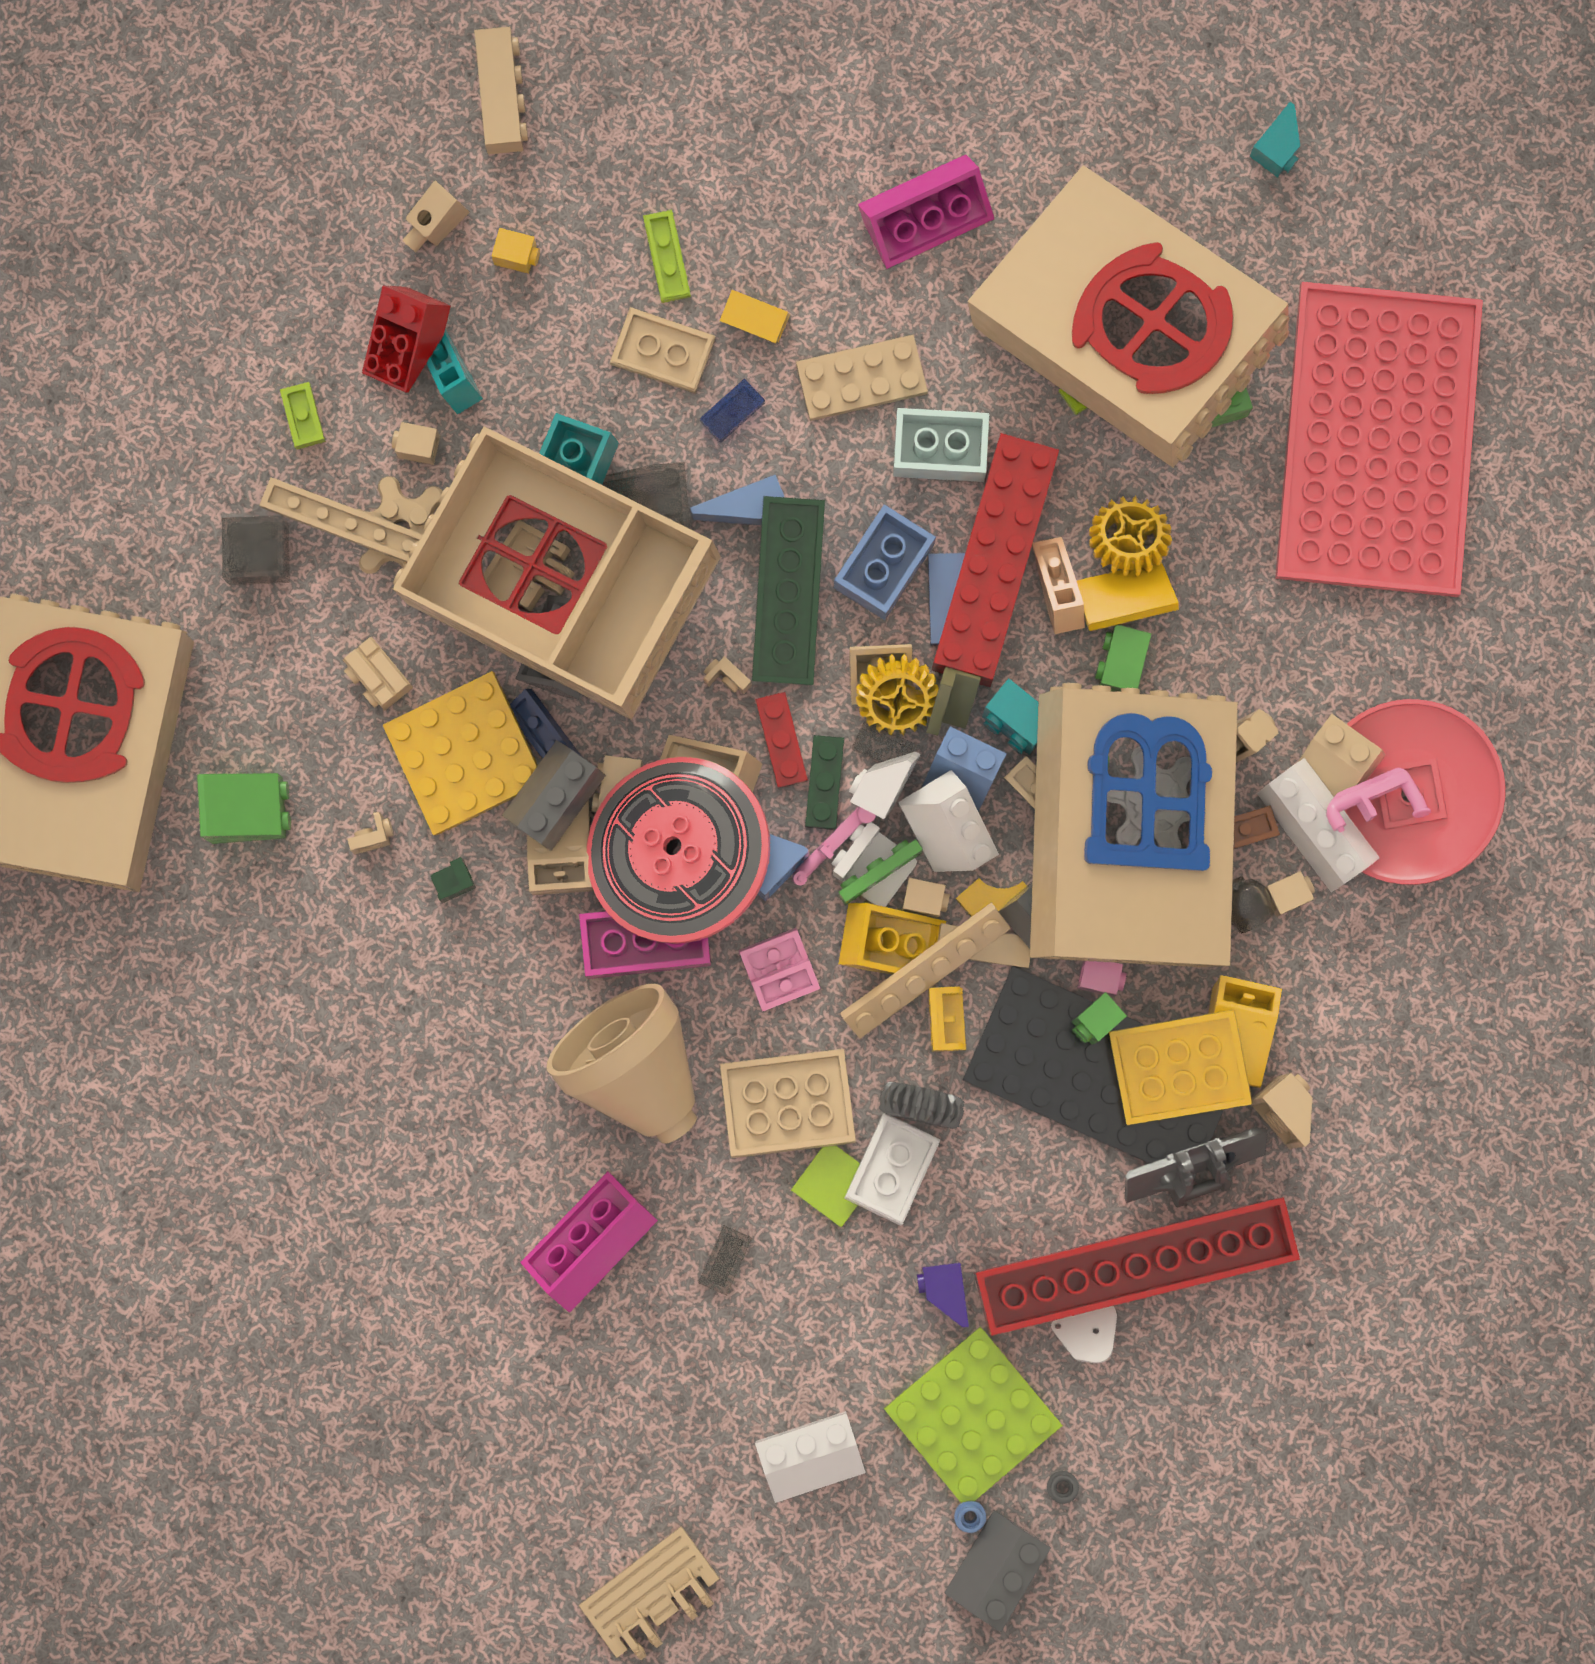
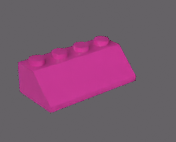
M966 154L858 204L865 227L886 269L995 219L979 167Z
M607 1171L520 1263L544 1291L570 1313L658 1220Z

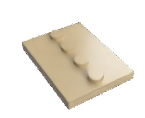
M844 1049L720 1064L731 1158L856 1143Z

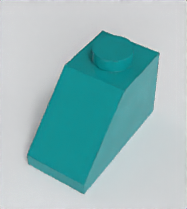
M1292 102L1287 104L1253 146L1249 156L1277 178L1283 171L1289 173L1299 160L1296 154L1300 148V138L1295 105Z

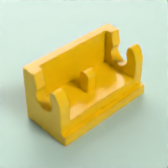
M731 290L720 322L776 344L782 336L790 314L785 310Z
M960 987L929 988L932 1052L966 1050L963 989Z

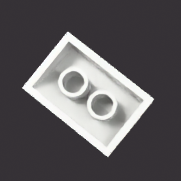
M912 752L874 764L869 770L864 769L856 776L849 790L850 793L854 794L850 802L885 819L896 804L921 754Z
M952 770L898 802L934 872L973 871L999 855L966 786Z
M846 1411L755 1442L775 1503L866 1473Z

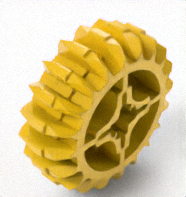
M1135 495L1132 498V502H1127L1125 497L1122 496L1119 504L1111 499L1108 503V508L1101 506L1098 513L1099 516L1095 515L1093 517V526L1089 528V536L1091 537L1089 546L1094 549L1093 555L1095 559L1102 558V568L1111 564L1113 574L1118 569H1122L1123 575L1126 577L1129 571L1133 570L1134 574L1138 577L1141 574V568L1150 573L1153 564L1159 566L1162 563V557L1168 555V547L1172 542V537L1169 535L1172 528L1170 524H1166V514L1158 515L1160 511L1158 505L1149 508L1150 502L1148 499L1141 504L1138 503V498ZM1116 523L1117 532L1113 534L1112 538L1107 539L1106 531L1111 525ZM1153 533L1155 541L1148 549H1145L1144 540Z
M891 654L889 662L885 663L879 657L877 660L878 667L869 664L867 667L868 674L861 673L860 684L856 686V693L858 694L856 704L860 707V715L866 717V723L869 726L876 724L878 732L886 727L890 736L894 733V730H899L900 734L904 736L906 728L909 727L912 731L916 732L917 723L926 726L928 722L926 716L931 717L939 690L938 685L935 684L936 677L933 673H929V667L926 664L919 667V660L917 658L909 663L905 654L901 657L900 661H896L895 657ZM908 679L916 683L921 690H915V687L906 684L905 680ZM874 700H878L880 704L887 705L890 710L881 708Z

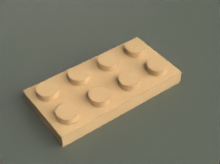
M914 334L796 361L810 421L928 394Z

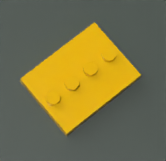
M1235 1009L1109 1032L1127 1125L1251 1105L1253 1103Z

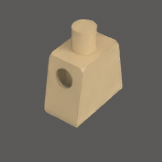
M435 180L407 215L406 220L414 227L402 241L415 253L427 240L437 246L470 212Z

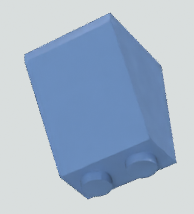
M950 726L922 787L952 770L966 786L979 812L1007 753Z
M770 834L768 869L758 892V895L765 902L808 858L809 850L802 845Z

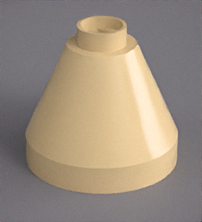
M641 985L608 1000L579 1021L560 1040L549 1056L547 1071L565 1094L644 1136H657L661 1143H670L687 1133L697 1120V1116L692 1111L695 1096L678 1008L661 985Z

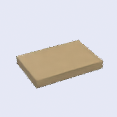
M630 307L610 360V365L696 394L716 336Z

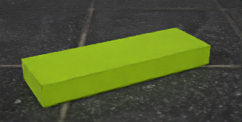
M667 210L643 215L661 303L691 297L673 211Z

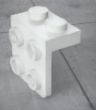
M868 823L866 827L860 824L850 838L854 842L847 852L842 849L833 860L832 865L835 866L833 876L841 882L846 881L853 875L860 878L868 872L866 867L880 857L885 861L894 853L891 850L897 845L879 832L880 828L874 823ZM914 858L861 896L874 905L886 907L917 864L916 859Z

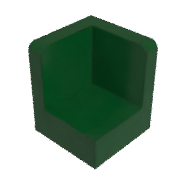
M461 857L450 861L451 866L431 875L441 903H445L476 888L465 861Z

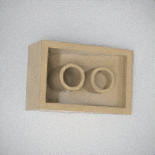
M1331 714L1314 736L1300 760L1306 759L1331 794L1335 796L1343 790L1365 782L1386 754L1377 745Z
M668 735L660 758L662 760L675 757H691L716 763L735 774L752 792L762 767V763L746 751Z

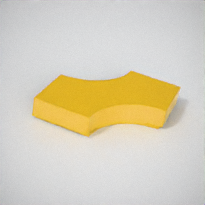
M978 878L955 899L972 917L991 902L1000 911L1027 885L1022 881L1010 888H995Z

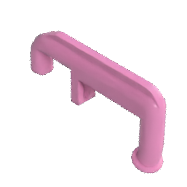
M1395 768L1337 793L1326 809V816L1334 831L1343 832L1346 823L1339 812L1357 805L1364 819L1368 822L1377 815L1370 800L1402 788L1413 808V817L1427 816L1431 813V810L1427 808L1425 800L1410 774L1402 768Z
M858 806L796 869L792 875L794 884L804 885L813 871L825 859H831L834 855L833 852L860 824L871 823L876 818V815Z

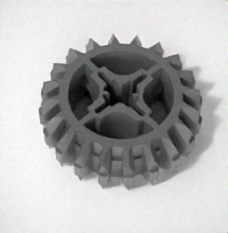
M888 1082L884 1085L879 1099V1109L883 1113L920 1123L955 1129L959 1127L960 1121L963 1119L965 1102L957 1096L904 1083Z

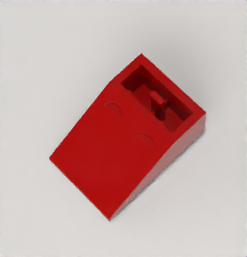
M383 285L362 373L405 393H409L444 335L451 305L408 287Z

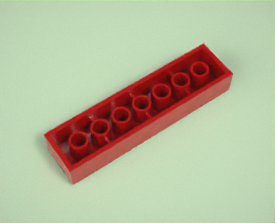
M1000 433L931 671L943 674L945 667L980 676L979 684L991 687L1059 449Z

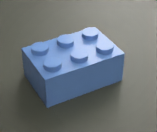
M883 505L835 578L834 589L883 620H886L932 550L936 537L888 506Z

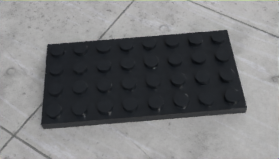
M1012 966L962 1079L963 1081L1149 1164L1165 1159L1169 1154L1178 1153L1211 1141L1224 1109L1127 1125L1109 1033L1092 1045L1089 1041L1084 1044L1072 1030L1076 1026L1071 1021L1091 1005L1093 1001ZM1126 1017L1111 1031L1145 1024Z

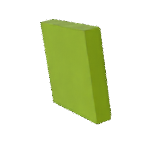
M838 1146L822 1147L791 1191L842 1227L858 1206L844 1199L860 1163Z

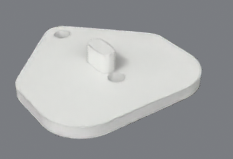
M1114 1306L1054 1320L1051 1324V1329L1075 1360L1102 1363L1108 1360L1113 1352L1117 1313ZM1056 1324H1060L1061 1328L1056 1329ZM1098 1329L1099 1332L1097 1334H1094L1093 1330Z

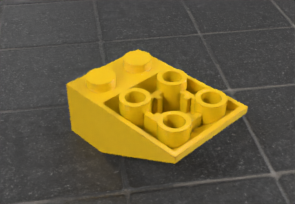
M1220 975L1212 987L1208 1014L1235 1009L1249 1086L1260 1088L1278 1019L1282 989Z

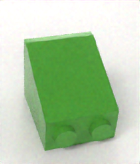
M278 773L197 774L200 837L211 844L286 838V830H291L290 813L285 812L284 800H289V785L287 781H283L281 775Z

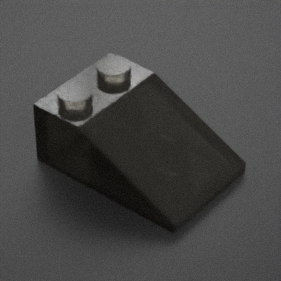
M685 462L654 464L605 476L603 486L691 529Z

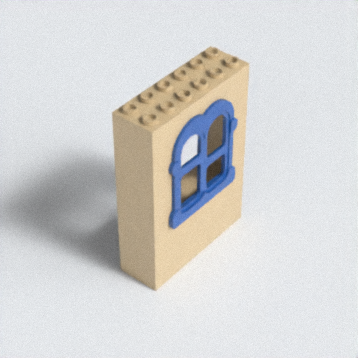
M1063 683L1062 687H1050V692L1039 695L1030 958L1187 967L1230 966L1238 702L1226 701V696L1220 695L1207 696V699H1197V694L1179 693L1178 697H1169L1168 691L1161 690L1150 691V694H1140V689L1122 688L1121 692H1111L1110 686L1102 685L1092 686V689H1081L1082 684ZM1127 737L1136 741L1143 752V776L1140 779L1111 777L1108 774L1109 749L1117 739ZM1167 742H1179L1190 753L1191 789L1188 798L1161 797L1156 793L1157 754L1161 746ZM1110 790L1132 791L1141 794L1142 822L1141 842L1139 845L1110 844L1106 841L1107 793ZM1157 810L1185 811L1189 814V845L1187 848H1165L1155 845L1154 822Z

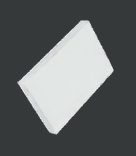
M883 1113L844 1199L900 1226L903 1225L940 1139L889 1114Z

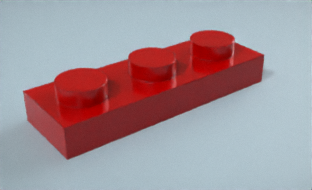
M782 692L755 699L778 789L807 782L808 779L786 693Z

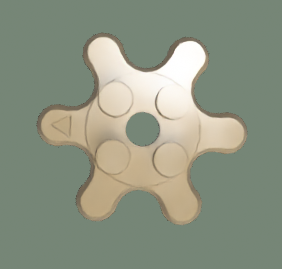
M386 476L378 483V491L381 496L380 506L371 512L361 509L357 510L394 524L399 521H405L409 524L410 530L424 534L425 522L439 507V499L443 491L437 486H430L419 497L410 499L402 494L400 483L395 477ZM368 549L359 559L361 570L367 574L376 573L384 563L389 561L399 563L403 569L407 563L372 549Z

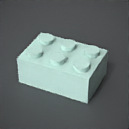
M897 408L893 477L984 482L987 468L989 413Z

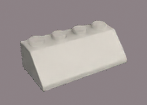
M1305 758L1291 766L1257 793L1266 806L1271 805L1275 819L1330 892L1347 883L1380 858L1344 810L1339 813L1346 823V826H1344L1345 830L1339 832L1332 829L1326 816V809L1334 796Z

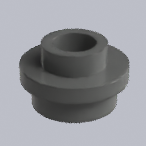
M1058 1471L1050 1476L1047 1482V1492L1052 1500L1060 1504H1066L1076 1498L1079 1484L1074 1475L1067 1471ZM1061 1481H1065L1069 1485L1068 1491L1065 1493L1057 1491V1484Z

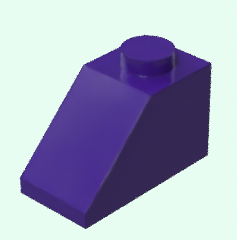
M961 1263L922 1267V1274H917L919 1293H925V1298L961 1327H969Z

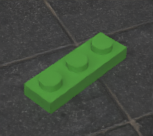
M915 839L911 843L907 840L902 841L891 850L894 854L883 861L880 857L866 867L868 870L866 874L860 878L853 875L840 885L842 890L838 894L844 905L846 906L922 854L923 849Z

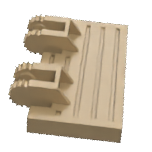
M518 520L503 544L525 556H531L539 545L544 533ZM554 540L543 560L544 565L571 579L575 574L568 567L551 558L554 555L564 561L571 551L568 546ZM498 554L495 555L483 575L489 589L499 600L506 601L510 597L523 573V567ZM535 576L521 599L518 608L521 606L530 612L533 610L545 591L540 585L558 595L563 593L564 588L542 576Z
M680 1526L580 1603L579 1607L616 1658L628 1650V1647L620 1638L622 1636L638 1659L642 1660L647 1656L645 1649L630 1630L639 1624L650 1643L658 1648L663 1643L645 1617L649 1615L658 1627L679 1610V1607L671 1598L674 1596L688 1617L693 1621L698 1617L697 1611L681 1591L691 1585L702 1604L709 1608L714 1602L697 1577L701 1576L708 1587L719 1580L720 1577L684 1528Z

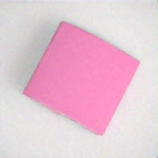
M797 928L738 950L762 1012L820 989Z

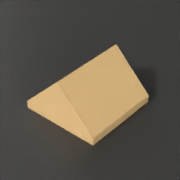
M912 644L850 647L849 666L852 705H856V697L858 695L856 693V686L860 684L861 673L868 674L867 667L869 664L878 667L877 660L879 657L886 663L889 662L891 654L895 657L896 661H900L901 657L905 654L910 663L912 661ZM908 679L905 680L906 684L913 686L912 681Z

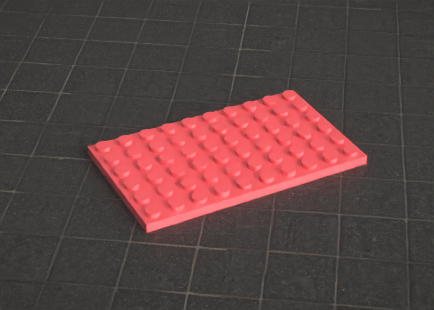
M1302 282L1300 284L1275 579L1459 597L1461 595L1483 300Z

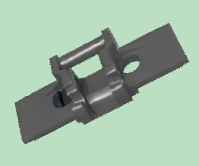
M1255 1127L1226 1138H1216L1190 1149L1169 1154L1165 1159L1130 1170L1125 1175L1124 1199L1128 1203L1162 1191H1170L1172 1201L1178 1208L1183 1206L1184 1202L1220 1189L1223 1192L1230 1190L1232 1180L1227 1172L1235 1166L1264 1156L1266 1153L1268 1131L1266 1127L1262 1129ZM1205 1170L1211 1173L1213 1179L1193 1185V1174Z

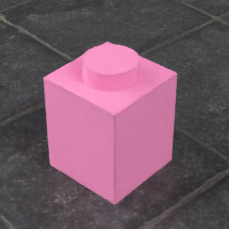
M1083 961L1077 989L1098 994L1106 992L1109 996L1114 997L1117 995V991H1123L1127 973L1122 972L1123 964Z

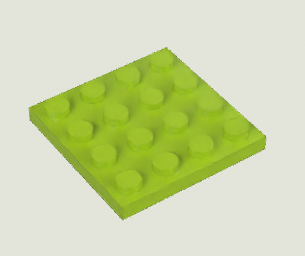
M981 1327L977 1328L884 1408L961 1503L977 1500L1063 1426Z

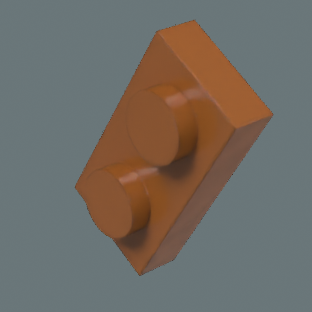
M1271 805L1234 816L1233 850L1280 835Z

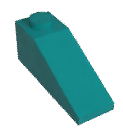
M445 329L442 339L427 362V366L441 396L458 415L483 398L474 378Z

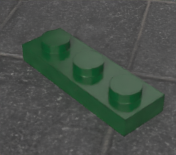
M814 735L805 822V827L836 829L844 738L820 735Z

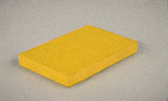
M1163 563L1159 566L1153 564L1150 573L1141 568V574L1138 577L1134 574L1133 570H1130L1126 577L1123 575V570H1119L1114 574L1110 572L1076 581L1084 603V619L1089 631L1179 610V602Z

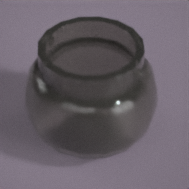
M1240 876L1232 881L1231 925L1235 926L1238 932L1242 934L1266 922L1274 915V911L1270 906L1271 896L1265 885L1259 880L1252 878L1245 880L1243 876Z

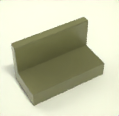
M945 667L926 733L938 736L942 722L966 729L980 683V676Z

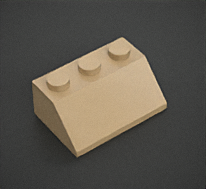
M1292 1073L1275 1077L1252 1097L1253 1103L1251 1104L1289 1149L1306 1147L1310 1143L1312 1096L1308 1093L1310 1086L1299 1074L1294 1076Z

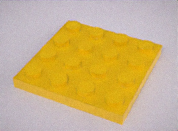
M493 671L383 724L389 741L434 836L515 798L538 766Z

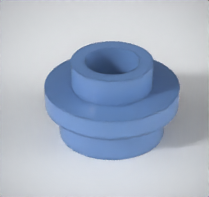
M976 1501L960 1503L954 1513L955 1523L964 1532H977L986 1522L985 1509ZM966 1512H974L976 1514L975 1519L972 1521L966 1520L964 1518Z

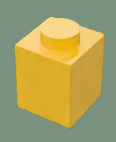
M499 228L491 257L496 266L529 274L531 265L536 266L538 263L540 248H536L534 236Z

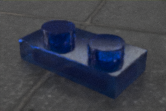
M744 378L700 418V422L722 443L765 404V399Z

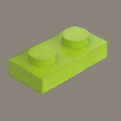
M310 382L280 389L296 450L326 442Z

